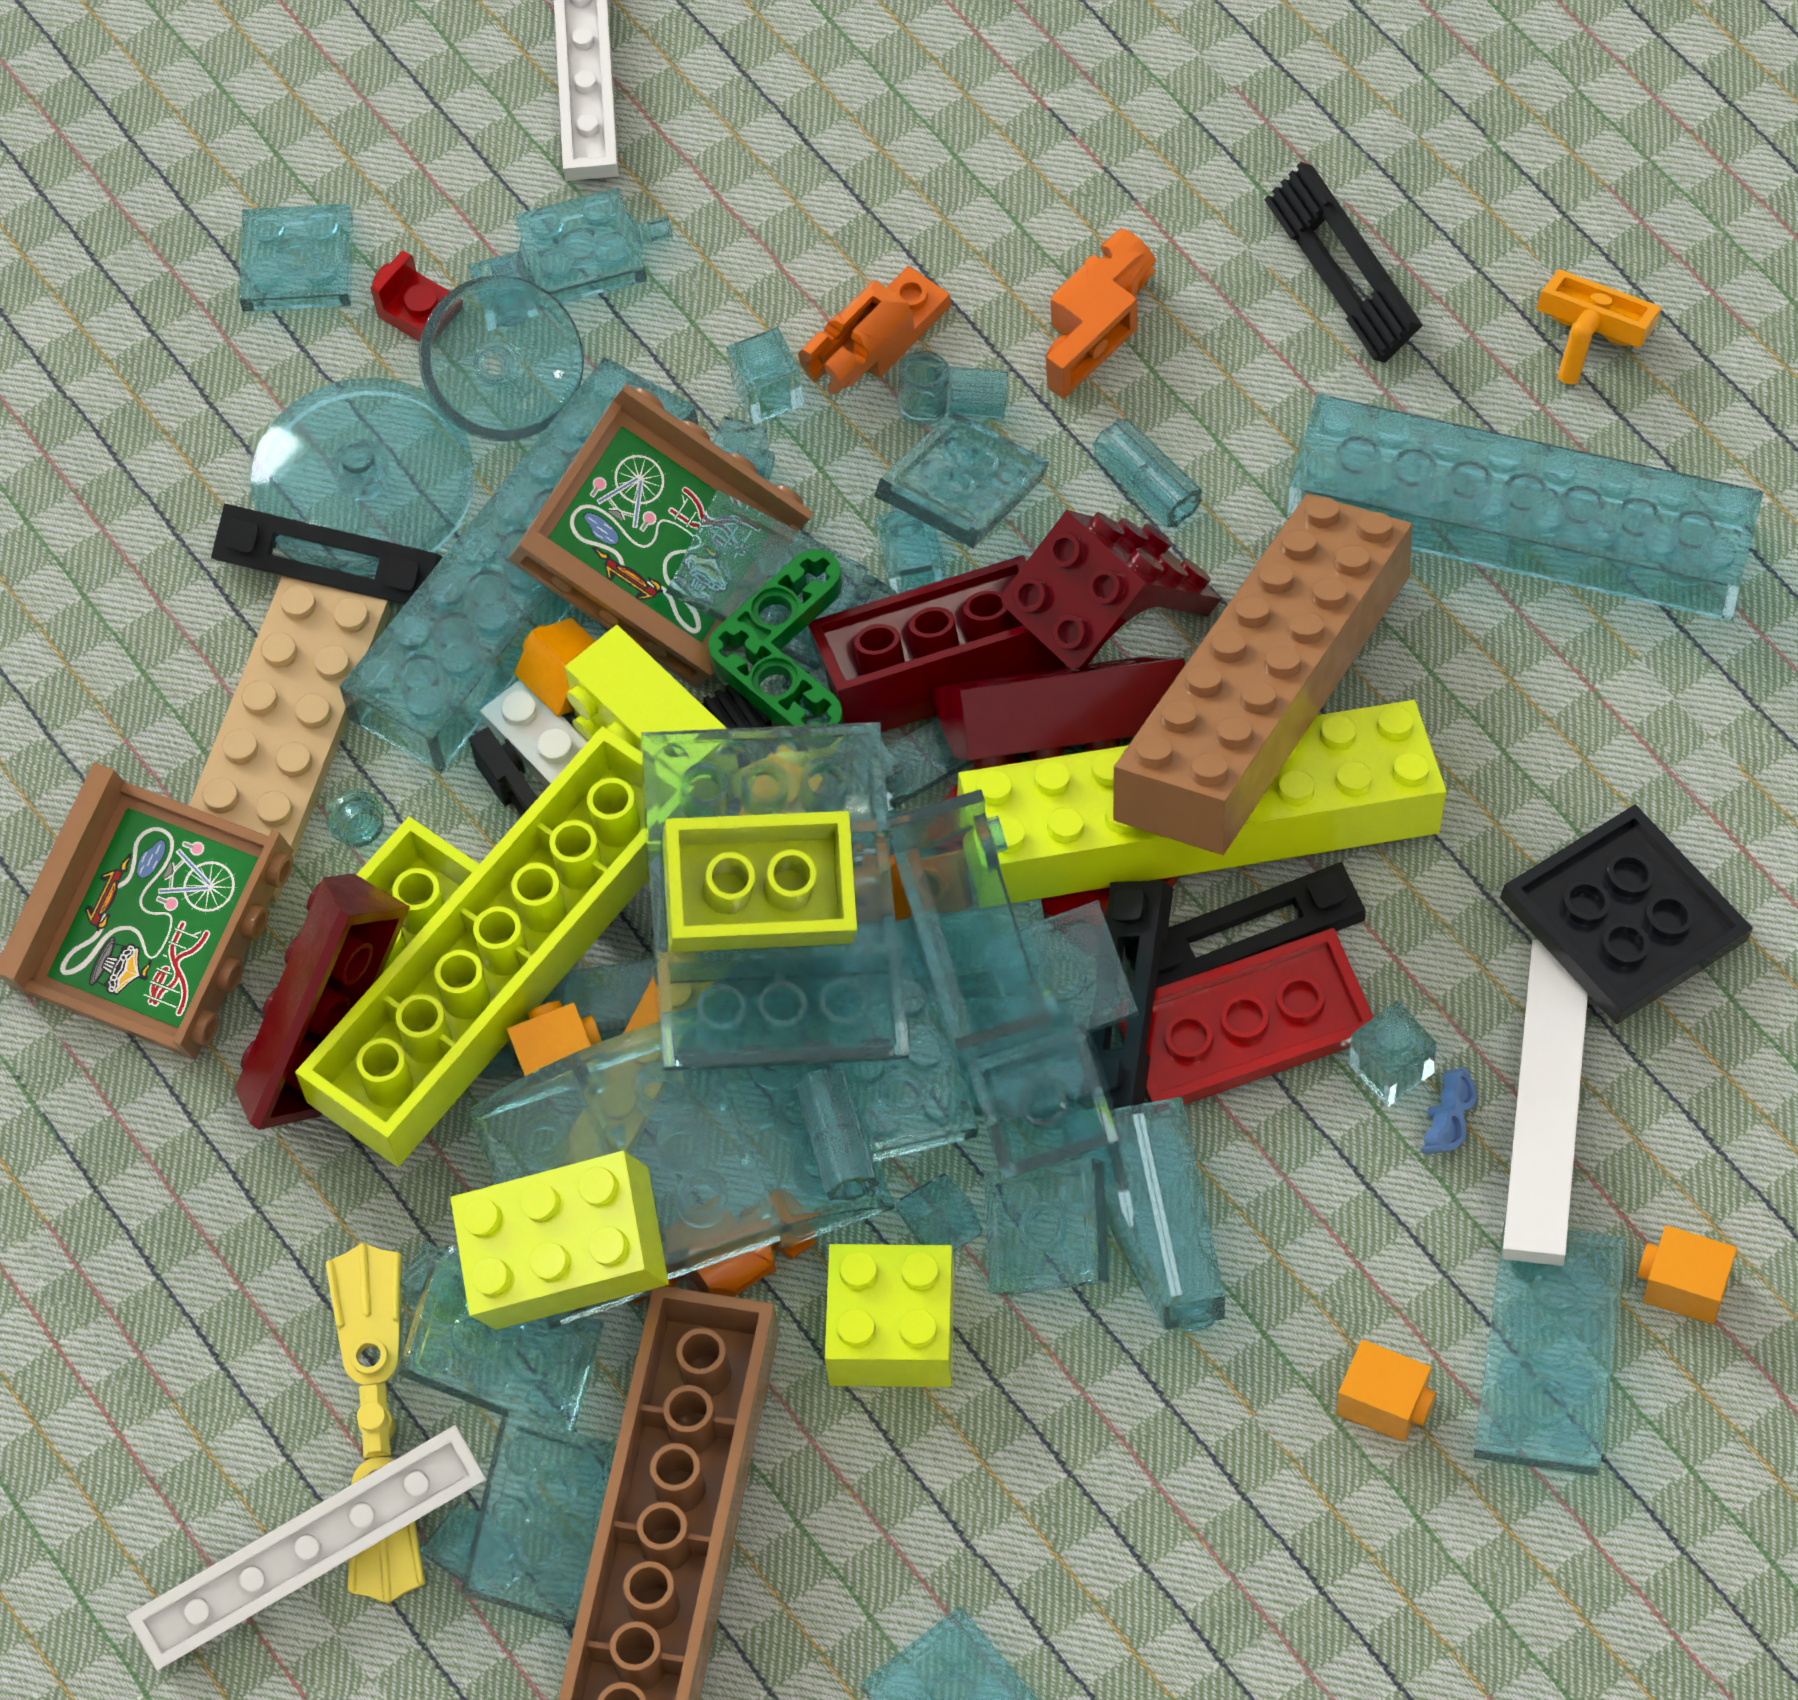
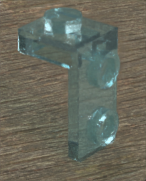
M939 718L888 747L873 726L852 737L855 760L850 763L851 770L861 788L866 793L872 791L886 813L973 764L972 760L953 758Z

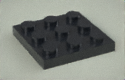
M1636 804L1505 884L1500 895V899L1616 1025L1747 942L1753 930V927Z

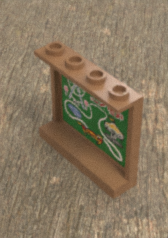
M626 383L611 401L507 560L609 630L617 624L656 662L694 688H697L714 671L711 666L708 649L710 635L723 621L765 585L800 528L811 519L814 512L803 505L802 498L796 492L783 485H773L757 474L756 467L747 458L737 453H727L712 443L709 434L699 425L687 420L680 421L664 410L662 402L654 394L642 388L634 389Z
M93 762L0 956V978L10 988L196 1060L202 1046H208L217 1032L219 1026L218 1011L226 994L234 992L241 981L244 972V962L242 960L251 941L257 940L266 927L269 917L267 906L276 887L281 888L290 876L293 867L292 853L294 850L280 832L271 830L269 836L127 783L123 781L114 769Z

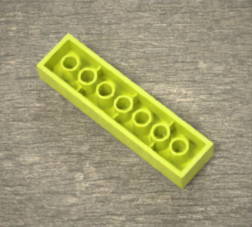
M1415 700L1317 715L1224 855L1113 821L1114 765L1128 745L958 772L956 815L982 908L1109 888L1111 882L1158 880L1439 834L1447 793Z
M602 726L295 1071L306 1102L393 1165L399 1167L510 1040L506 1028L528 1019V1012L538 1007L664 863L662 836L665 819L700 817L694 787Z

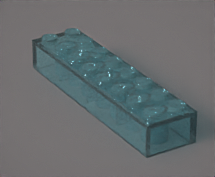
M604 356L339 686L349 720L442 773L482 722L479 710L508 689L517 676L514 674V671L523 652L522 644L527 635L540 625H550L561 621L573 606L507 559L611 401L627 383L634 389L642 388L654 394L662 402L663 409L680 421L687 420L699 425L696 406Z
M1317 393L1289 485L1288 519L1306 493L1319 497H1328L1337 502L1372 512L1384 513L1390 517L1413 523L1411 550L1733 622L1757 528L1764 491Z

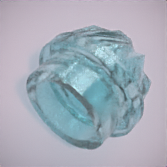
M358 788L355 791L342 790L340 796H336L329 802L327 827L332 836L338 841L350 847H363L374 842L382 833L384 810L378 798L369 792L361 791Z

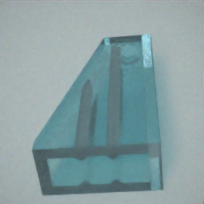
M1182 1097L1062 1118L1065 1152L1164 1330L1179 1327L1184 1332H1195L1209 1328L1217 1320L1225 1319V1293Z

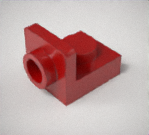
M404 250L391 263L383 265L373 279L371 293L378 317L428 347L434 343L462 311L460 297L418 273L413 256Z

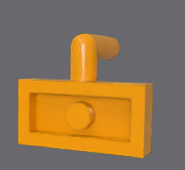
M1558 269L1542 289L1536 308L1540 312L1551 315L1558 323L1572 326L1557 378L1566 384H1577L1579 382L1591 338L1595 332L1602 334L1611 343L1621 346L1632 345L1640 348L1656 327L1662 307Z

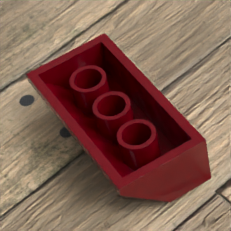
M1024 555L813 620L808 625L827 689L835 695L841 704L844 728L851 742L937 715L931 699V686L1066 667L1051 650L1002 605V593L1027 562Z
M1147 655L1091 663L1082 670L1063 667L931 686L930 694L953 758L972 760L973 769L1007 765V755L1028 752L1029 761L1064 756V746L1084 744L1085 752L1120 747L1119 738L1136 736L1184 668L1185 658Z
M354 873L323 877L322 881L311 892L307 901L308 915L300 934L293 939L285 953L284 960L287 965L280 982L264 1003L262 1010L264 1020L256 1039L246 1048L241 1058L240 1065L243 1070L235 1086V1091L249 1124L258 1130L322 1116L321 1112L306 1102L295 1071L381 976L410 909L409 905Z

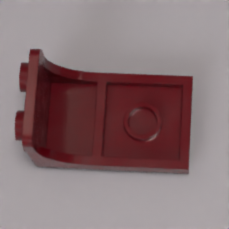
M1069 510L1063 513L1001 596L1002 605L1065 665L1076 670L1086 668L1102 646L1121 626L1147 609L1163 607L1208 617L1222 599L1207 586L1211 581L1210 576L1195 563L1184 559L1182 562L1168 550L1172 542L1155 527L1147 523L1143 527H1137L1125 518H1121L1116 522L1100 512H1096L1094 516Z

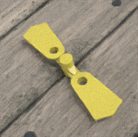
M360 1243L347 1253L326 1261L343 1366L348 1376L354 1382L362 1385L359 1386L360 1408L357 1412V1420L362 1432L363 1458L370 1459L364 1461L356 1469L351 1485L393 1461L391 1458L382 1456L391 1455L390 1440L395 1435L397 1428L396 1421L388 1410L385 1382L394 1375L399 1364L402 1255L399 1252L381 1250L365 1243ZM369 1347L378 1348L380 1350V1359L374 1366L364 1367L360 1365L359 1357L363 1350ZM416 1521L348 1560L347 1590L350 1594L366 1596L390 1604L407 1592L426 1584Z

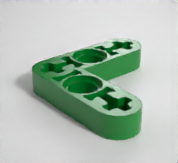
M820 549L807 550L797 555L723 621L710 635L708 642L711 666L716 674L796 741L807 748L813 749L829 747L837 742L842 735L844 722L841 704L834 694L780 650L829 607L841 593L842 577L839 561L833 554ZM810 573L818 577L825 573L826 582L822 584L820 581L813 580L806 585L805 575ZM801 592L803 597V603H801L799 598L797 597ZM770 605H783L791 611V616L788 620L778 625L767 624L760 618L761 612ZM729 645L736 650L744 645L746 659L753 665L750 672L748 671L747 661L736 653L725 657L724 648ZM771 675H783L792 682L787 692L777 696L768 695L760 689L762 681ZM802 696L804 708L813 716L820 717L827 713V724L823 725L815 721L809 726L807 725L806 712L798 705Z

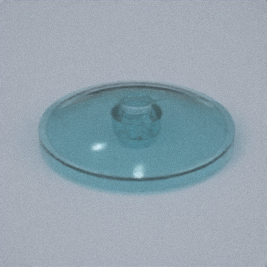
M368 377L343 380L313 390L296 400L278 415L264 433L256 449L251 468V492L256 511L433 553L449 540L463 521L471 503L475 484V468L471 448L466 433L453 412L443 402L425 390L405 382L385 378ZM280 534L279 537L276 536L275 540L277 542L276 547L291 560L367 578H374L380 558Z

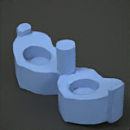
M1466 1068L1445 1070L1443 1074L1445 1086L1440 1094L1442 1105L1429 1107L1427 1111L1429 1118L1433 1119L1432 1128L1424 1136L1425 1146L1421 1148L1424 1154L1451 1151L1459 1147L1466 1140V1121L1463 1111L1470 1110L1477 1102L1476 1088L1470 1077V1072Z

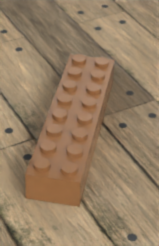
M1306 493L1114 765L1113 821L1224 855L1410 577L1413 523L1390 517L1384 513L1372 512L1337 502L1328 497H1319Z
M667 1286L652 1289L558 1700H700L779 1336L774 1303Z

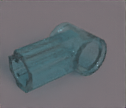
M916 351L907 355L899 367L898 412L903 419L916 425L933 424L938 422L944 414L1004 419L1008 371L948 366L945 359L936 353Z

